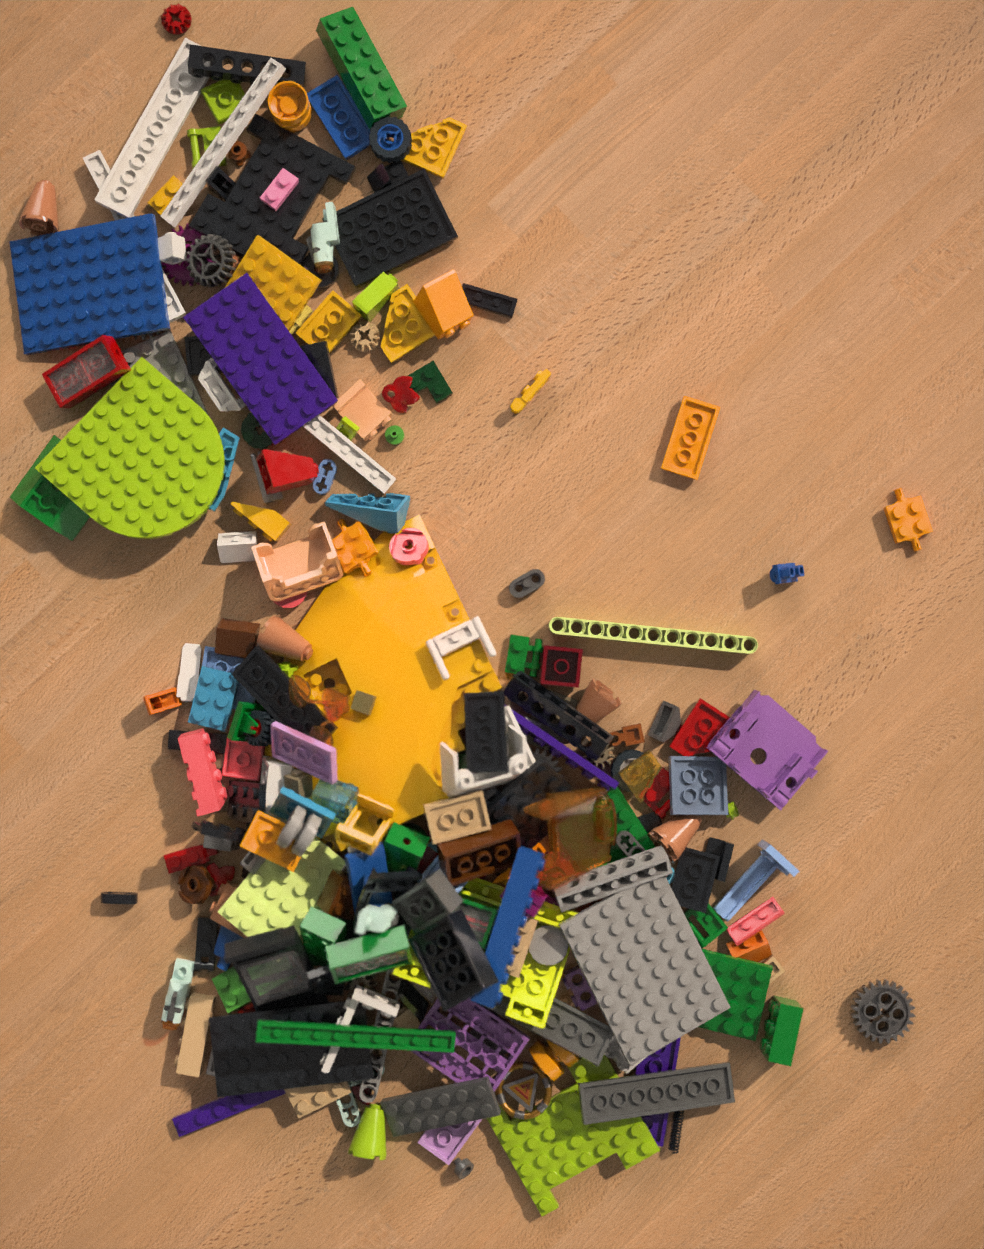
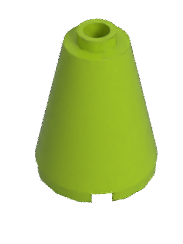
M370 1103L369 1107H365L349 1146L348 1154L366 1159L380 1157L379 1160H386L384 1110L381 1109V1105Z

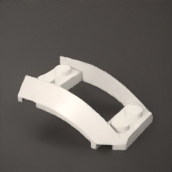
M210 358L205 362L198 380L220 411L241 410L246 404L241 397L235 398L215 367L218 365L213 358Z

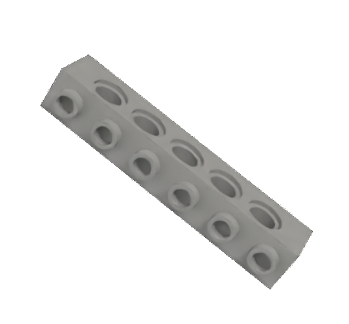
M661 845L552 883V888L560 910L564 912L672 874L673 872L669 857Z

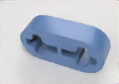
M325 459L320 463L318 477L313 482V489L319 495L327 494L333 484L337 466L331 459ZM331 463L333 470H329L327 476H325L326 470L323 466ZM323 478H325L326 480L324 484L327 486V488L322 489V491H319V487L317 486V484H321Z

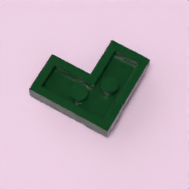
M434 360L407 375L413 378L410 388L416 393L428 388L436 404L453 395Z

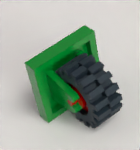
M239 701L227 738L232 741H247L252 746L271 745L270 724L276 720L260 703Z

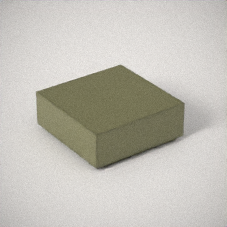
M356 690L351 709L371 715L376 696Z

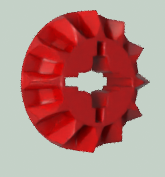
M179 3L177 5L170 4L168 8L164 9L161 15V22L168 33L179 35L189 29L192 18L186 7L181 6ZM171 15H179L181 23L176 20L173 22Z

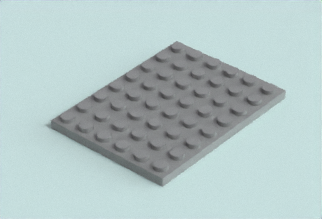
M666 876L612 894L558 924L630 1066L731 1008Z

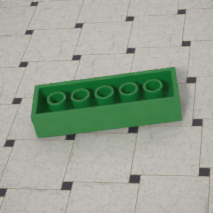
M354 7L320 18L316 32L369 130L381 118L384 119L389 116L392 118L397 117V119L402 118L407 105Z

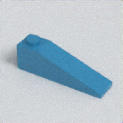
M222 428L219 433L224 448L225 471L218 495L209 510L214 512L225 497L240 437L225 428Z
M375 493L363 497H358L356 494H332L326 500L325 506L375 529L394 534L398 533L405 525L411 497L395 493H386V497H375Z

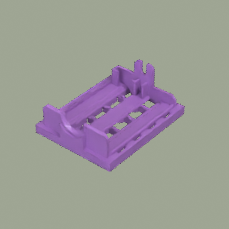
M470 998L449 1009V1014L445 1017L439 1013L441 1004L437 999L418 1029H425L429 1024L436 1030L455 1031V1046H461L469 1052V1055L464 1059L456 1052L410 1051L456 1083L488 1076L495 1092L530 1037L490 1009L471 1001ZM452 1015L466 1023L463 1028L450 1020ZM469 1026L482 1034L479 1040L466 1032ZM485 1037L498 1045L495 1051L482 1043ZM502 1048L509 1053L507 1057L503 1054H498ZM473 1056L485 1063L482 1071L469 1062ZM488 1068H493L497 1071L494 1078L486 1074Z

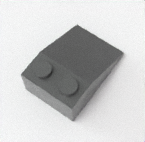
M439 868L393 900L392 904L412 931L417 934L449 915L463 902V899Z

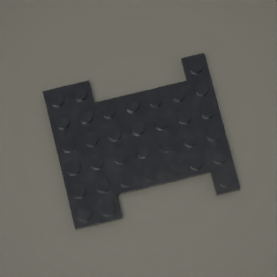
M255 114L246 130L247 133L260 139V144L226 201L224 202L208 193L189 227L205 236L213 234L221 236L222 239H227L229 241L228 244L233 246L232 251L243 257L256 236L259 235L298 264H301L309 248L293 238L329 177L347 185L356 168L345 160ZM282 168L297 177L299 183L279 209L275 211L262 202L260 197Z

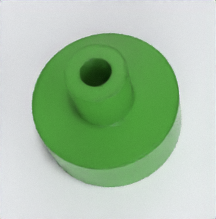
M393 425L387 428L385 438L389 444L399 445L404 440V432L401 427Z

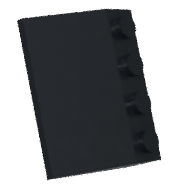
M462 909L443 917L408 939L444 1012L499 982Z

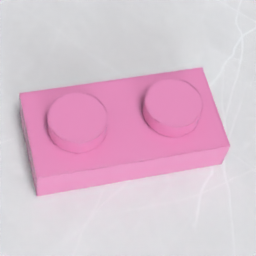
M282 168L261 195L260 200L277 211L299 183V179Z

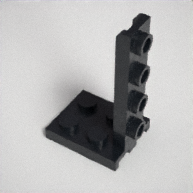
M202 820L201 823L193 821L192 828L195 831H199L202 835L240 843L247 830L235 827V830L230 829L229 826L224 824L213 826L212 822ZM244 867L241 877L245 879L250 872Z

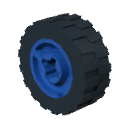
M390 116L384 119L381 118L378 122L374 123L373 128L370 130L369 142L375 156L381 159V161L396 163L401 159L403 160L410 153L409 150L412 147L411 132L407 124L403 120L397 119V117L392 118ZM392 137L394 142L387 141V139Z

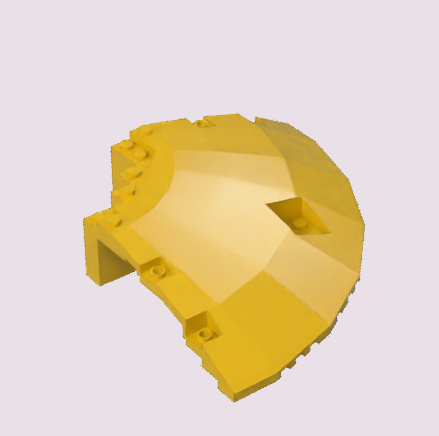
M420 515L405 521V525L398 533L390 534L384 531L373 541L378 554L367 563L372 572L369 576L365 577L361 568L355 569L350 574L345 573L342 568V578L325 586L295 630L312 645V656L303 662L285 657L283 662H291L293 665H298V670L293 672L294 683L338 727L325 742V744L336 748L337 782L332 785L312 776L314 795L308 797L314 803L329 808L330 811L336 813L322 839L317 837L324 844L328 841L332 842L333 847L330 849L335 853L349 847L336 840V827L339 823H345L344 819L341 821V818L338 819L336 816L339 815V817L342 816L345 819L349 817L348 814L345 815V813L334 809L338 793L357 799V795L360 793L364 796H370L382 804H388L394 808L393 822L399 825L425 813L424 804L450 798L442 789L440 743L444 742L455 753L466 749L464 740L459 732L460 729L465 728L464 693L494 692L502 688L479 638L445 656H441L450 675L447 680L442 679L425 643L427 640L433 639L470 619ZM405 528H416L425 535L429 543V549L421 564L402 565L395 562L389 550L390 541L395 534L402 533V530ZM412 543L409 546H405L407 550L413 547ZM429 557L434 558L435 561L433 564L427 563V559ZM457 608L459 614L453 616L451 613L452 609ZM328 678L335 681V687L331 690L327 689L324 685L325 680ZM356 690L376 696L371 715L351 709ZM272 745L265 746V755L272 757ZM363 812L353 829L373 837L380 827L377 824V820L380 817Z

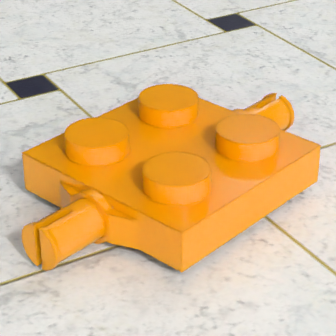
M902 488L893 490L897 501L892 505L883 507L894 542L896 544L902 541H911L914 552L921 550L918 538L933 532L922 497L920 495L914 498H904Z
M340 519L337 524L341 532L332 539V543L344 572L350 574L355 569L361 568L364 576H369L372 572L367 563L378 554L369 533L360 521L348 527L345 520Z

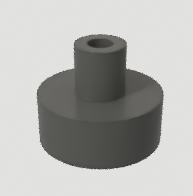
M457 1158L454 1161L456 1165L454 1173L459 1179L466 1178L474 1168V1164L468 1158L463 1160Z

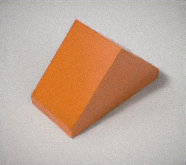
M177 687L144 696L143 699L148 714L155 715L181 706L180 697H176Z

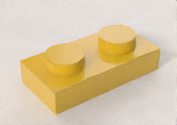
M173 175L147 203L161 216L182 186V183Z

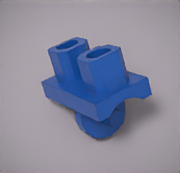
M795 562L772 565L770 571V579L775 584L797 582V577L805 575L803 565L795 566Z

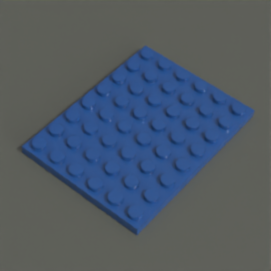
M153 213L9 241L24 354L32 355L86 345L102 335L119 339L170 329L162 263L159 258L156 218Z

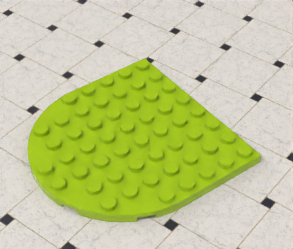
M141 357L131 367V371L121 377L46 455L35 469L88 516L107 530L129 538L154 539L169 536L174 532L187 528L205 514L216 499L221 482L223 481L225 455L218 430L207 413L147 360Z

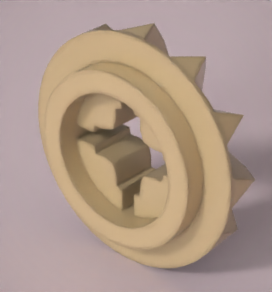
M366 321L359 322L352 327L350 342L355 349L361 352H369L377 347L380 341V333L375 324ZM359 331L364 334L369 331L368 337L371 341L366 339L360 340L361 335Z

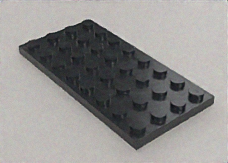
M346 1000L210 1017L217 1097L373 1079L370 1048L340 1047L330 1071L324 1073L321 1071L323 1065L320 1062L324 1052L329 1053L330 1046L255 1041L257 1020L337 1024L339 1017H344L346 1009L343 1007ZM358 1002L349 1025L368 1026L366 1008L362 1006L361 1002Z

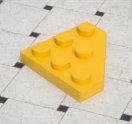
M449 117L440 123L417 129L416 132L411 133L412 147L409 150L410 153L402 161L420 169H425V171L444 179L467 129V125Z
M408 284L392 293L380 347L391 364L435 336L413 301L416 296Z

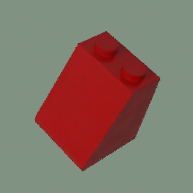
M264 449L256 458L266 495L310 485L318 477L317 474H319L317 464L310 457Z

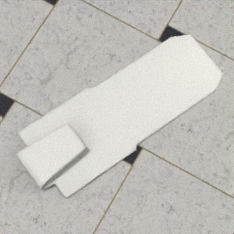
M185 643L182 648L176 697H181L183 702H192L195 695L202 650L200 644Z

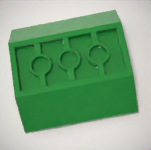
M53 435L10 498L48 527L73 541L90 516L35 469L61 441V439Z

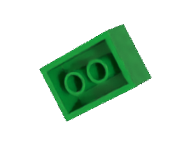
M773 995V1000L769 1001L768 1012L770 1014L764 1023L765 1037L761 1038L760 1050L769 1062L786 1066L792 1065L804 1010L796 1000Z

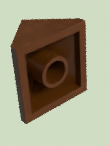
M222 618L216 629L215 654L245 659L257 644L261 625L259 623Z

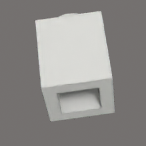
M168 232L164 236L157 238L160 261L174 265L186 260L184 237L178 236L174 232Z

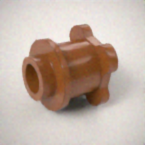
M236 141L229 150L228 157L230 160H234L237 166L241 167L246 159L251 157V153L247 150L244 143Z

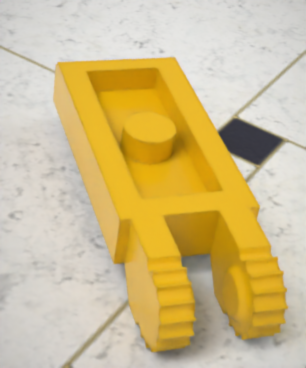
M545 369L543 372L540 370L533 378L535 382L531 386L527 385L522 390L521 394L523 396L513 400L510 406L512 413L519 414L551 378L549 370Z

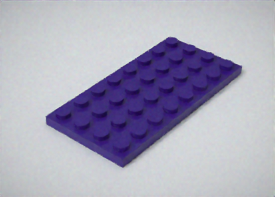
M248 273L183 317L275 446L338 402V399Z

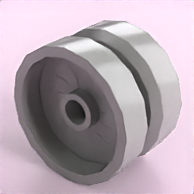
M297 805L284 825L276 844L285 849L294 839L291 852L301 857L312 843L322 818L312 814L303 823L307 813L305 809Z

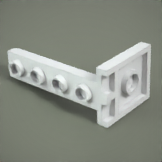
M357 984L352 998L348 997L343 1007L346 1009L344 1017H339L337 1024H350L358 1002H361L362 1006L367 1009L373 1010L375 1008L380 1010V1014L389 1018L391 1016L396 1017L400 1002ZM330 1046L329 1053L324 1052L320 1062L323 1065L322 1072L328 1073L340 1047Z

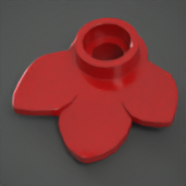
M410 376L397 377L393 384H387L382 390L383 399L391 403L393 409L399 413H407V405L414 404L420 399V396L410 388L413 380ZM393 391L395 396H389L388 392Z
M213 862L206 868L216 885L215 889H211L209 896H217L221 884H226L227 880H233L235 874L234 866L226 865L218 868Z

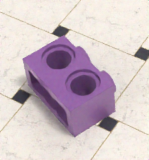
M579 965L565 971L564 975L566 978L563 979L567 990L571 988L574 994L571 996L575 1007L579 1006L581 1011L597 1004ZM575 974L582 976V980L579 983L572 981V977ZM583 992H589L591 994L588 1000H582L580 998Z

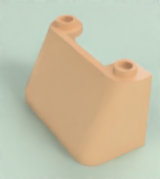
M325 521L312 525L308 530L309 537L276 549H273L268 543H259L251 547L270 600L281 601L342 578L343 571Z

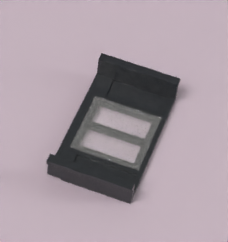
M294 925L286 928H277L225 944L224 960L226 964H233L256 1011L328 1003L325 994L311 995L307 972L315 969Z

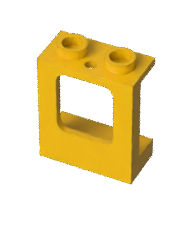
M359 793L357 795V804L345 823H339L336 827V840L372 856L394 821V808L388 804H382L370 796H364ZM363 812L371 813L383 819L382 824L373 837L353 829Z

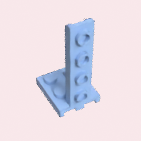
M763 839L757 844L762 849L761 855L713 907L727 922L776 869H779L786 876L790 874L793 877L799 872L783 855Z

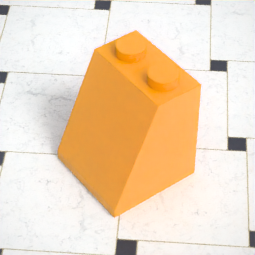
M454 269L423 285L413 301L438 340L444 336L449 338L459 328L461 330L465 329L470 325V320L474 316Z

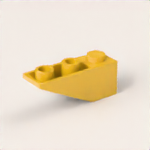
M236 502L231 503L235 507L233 511L241 518L245 515L249 519L247 523L254 529L259 527L263 530L264 533L262 535L270 542L273 539L278 542L292 525L274 510Z

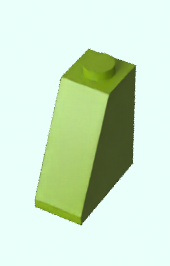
M382 272L352 301L354 309L365 320L371 322L390 300L391 294L399 289L398 280L389 273L387 275L385 272Z

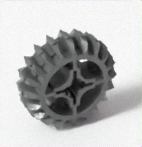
M208 234V236H201V240L195 239L196 245H190L192 251L187 252L190 258L186 259V262L190 263V265L186 268L191 271L189 275L194 278L196 283L213 288L221 286L222 282L227 283V277H233L230 272L231 270H236L233 267V263L237 262L236 259H233L236 253L231 251L233 246L228 244L229 241L227 239H222L219 235ZM207 259L213 260V261H215L216 263H212V262H210V261H207Z

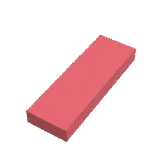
M771 897L730 925L726 931L738 946L785 913L774 897Z

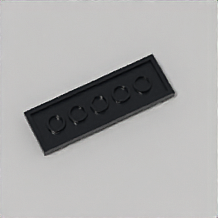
M255 646L232 673L237 681L277 722L323 743L338 729L259 646Z

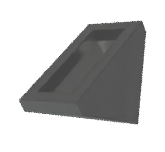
M663 700L648 736L665 742L677 734L682 726L680 708Z

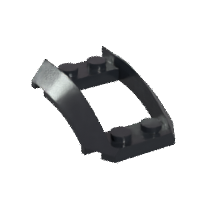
M409 865L406 871L377 873L373 867L358 900L353 927L355 939L378 933L367 930L364 934L355 933L359 912L368 905L372 893L396 891L395 900L416 885L418 879H422V874ZM399 912L397 925H392L386 930L404 926L405 932L407 931L406 921Z

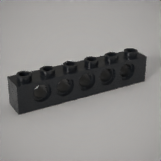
M190 44L188 73L196 78H203L205 76L211 77V79L216 81L225 79L236 84L245 82L252 85L269 59L272 58L286 68L284 73L290 75L289 78L281 77L276 84L283 81H293L304 88L306 62ZM210 61L213 65L206 67L204 63ZM230 64L233 67L230 70H226L223 66ZM244 67H249L252 69V71L246 73L242 69Z
M521 670L512 676L504 690V695L511 702L518 704L525 712L535 716L540 723L549 726L557 735L563 736L571 745L584 751L589 758L597 761L614 738L613 735Z

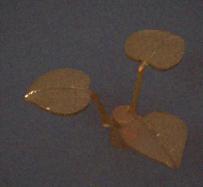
M292 675L289 680V696L292 703L298 708L305 707L307 702L323 704V709L328 718L320 727L317 725L312 726L309 736L333 747L332 735L324 727L331 721H338L343 714L348 713L350 696L334 688H326L322 693L321 700H312L309 698L311 688L307 681L298 675Z

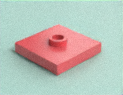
M227 738L222 776L259 782L265 746H252L247 741H232Z

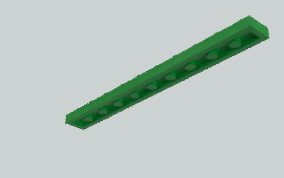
M257 1020L255 1041L263 1043L454 1053L456 1032L448 1030Z

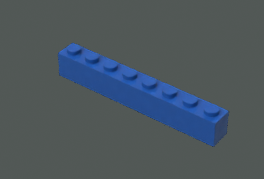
M523 846L518 848L485 953L499 982L471 997L473 1002L493 1009L502 1001L504 993L501 992V989L508 982L510 974L507 973V970L514 963L516 955L513 954L515 947L518 948L522 937L519 935V932L526 925L528 918L525 916L526 910H530L534 898L531 897V894L538 887L540 880L537 878L538 872H542L546 860L543 859V853Z

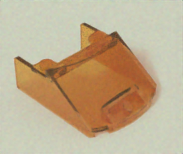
M597 787L546 794L545 799L524 808V813L548 821L549 853L543 857L546 861L542 872H538L537 878L540 879L538 886L552 890L611 861L612 856L609 853L611 845H615L617 818L613 799L609 798L607 794L609 791L606 788Z

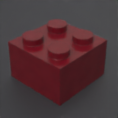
M544 645L540 684L579 688L583 649Z

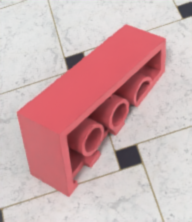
M204 728L183 733L179 736L178 742L183 762L189 766L187 767L188 781L193 782L194 785L193 792L191 793L193 800L198 801L197 817L220 811L227 800L226 798H228V793L221 783V771L215 765L216 755L210 749L209 744L211 741L209 734L205 733Z

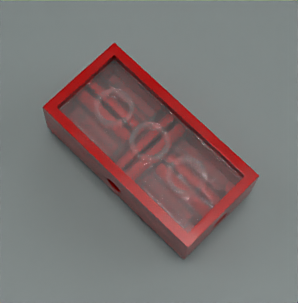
M102 335L42 373V376L58 406L71 409L122 377L125 373L131 371V368L112 336Z

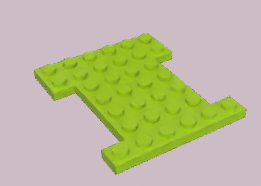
M605 1054L598 1067L580 1058L576 1064L569 1068L576 1083L553 1095L548 1107L539 1116L527 1120L510 1119L509 1115L499 1105L500 1115L486 1118L542 1217L559 1208V1204L550 1189L617 1153L627 1170L660 1151L642 1116L586 1125L582 1123L578 1083L619 1077ZM539 1104L535 1105L532 1110L536 1109Z

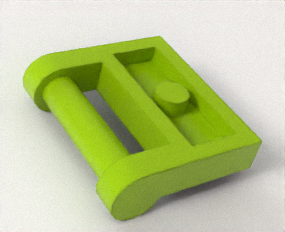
M221 126L187 130L193 157L191 162L192 169L200 160L197 138L203 137L204 149L206 151L221 130ZM226 157L218 167L227 165Z

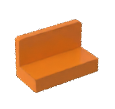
M762 930L738 946L734 941L726 943L730 955L736 958L759 962L772 955L769 943Z

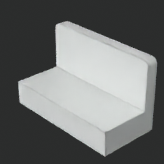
M257 531L219 533L217 549L220 562L256 561L251 547L257 545Z

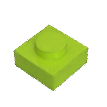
M345 416L341 419L336 429L352 441L360 427Z

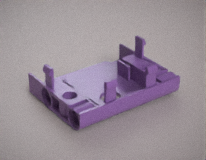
M753 690L712 738L707 749L777 809L782 810L808 777L812 779L818 771L814 768L827 754L828 750L821 748L816 743V736L769 695L761 696L760 691ZM735 729V736L730 738V730ZM756 748H761L766 753L765 761L759 765L754 764L750 758L751 752ZM791 777V784L786 786V780Z

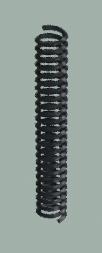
M684 1110L674 1111L672 1117L673 1123L671 1124L674 1126H671L673 1129H670L672 1131L670 1134L672 1135L669 1138L670 1144L668 1149L677 1151L673 1152V1154L679 1152Z

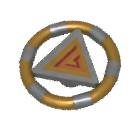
M520 1061L513 1063L497 1087L496 1097L499 1105L508 1115L522 1120L532 1119L539 1116L548 1107L552 1097V1084L547 1074H544L536 1064ZM526 1069L536 1072L530 1076L504 1084L508 1076L515 1070ZM539 1075L545 1088V1096L538 1107L532 1110ZM503 1089L529 1112L512 1109L506 1102Z

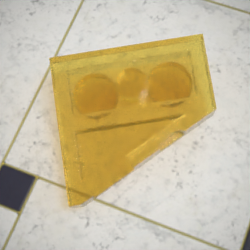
M648 750L618 773L639 803H642L647 789L653 784L654 777L659 773L662 766L652 752Z

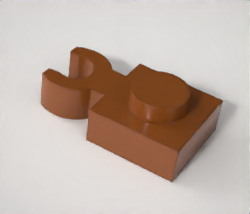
M641 723L621 727L622 733L610 732L611 735L618 737L616 742L611 743L612 746H618L622 741L625 742V746L645 742Z

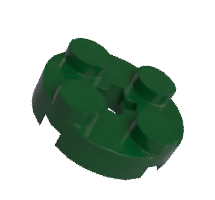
M250 412L241 425L243 439L252 448L259 450L267 449L274 443L266 432L258 435L256 427H259L260 424L252 412Z

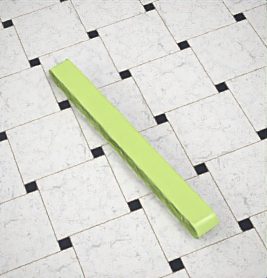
M554 617L548 624L550 632L556 635L741 654L754 653L758 648L757 640L751 636L566 617ZM555 620L560 621L563 625L560 631H555L552 628V623ZM574 622H578L582 627L579 633H574L571 630V625ZM593 624H597L600 627L601 631L598 635H593L590 631ZM612 626H616L619 629L617 637L610 635L609 630ZM631 628H635L638 631L636 639H632L629 636ZM650 630H654L657 633L655 641H651L648 638ZM669 632H673L676 635L674 643H670L667 640ZM689 634L695 637V643L692 645L686 641V637ZM708 636H712L714 639V645L711 647L705 643ZM727 638L733 640V646L730 649L726 648L724 644ZM746 640L752 642V648L749 651L744 648Z

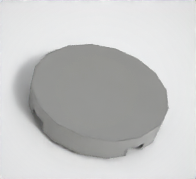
M550 925L536 929L529 946L533 959L539 964L546 966L556 965L561 962L566 956L568 943L562 931Z

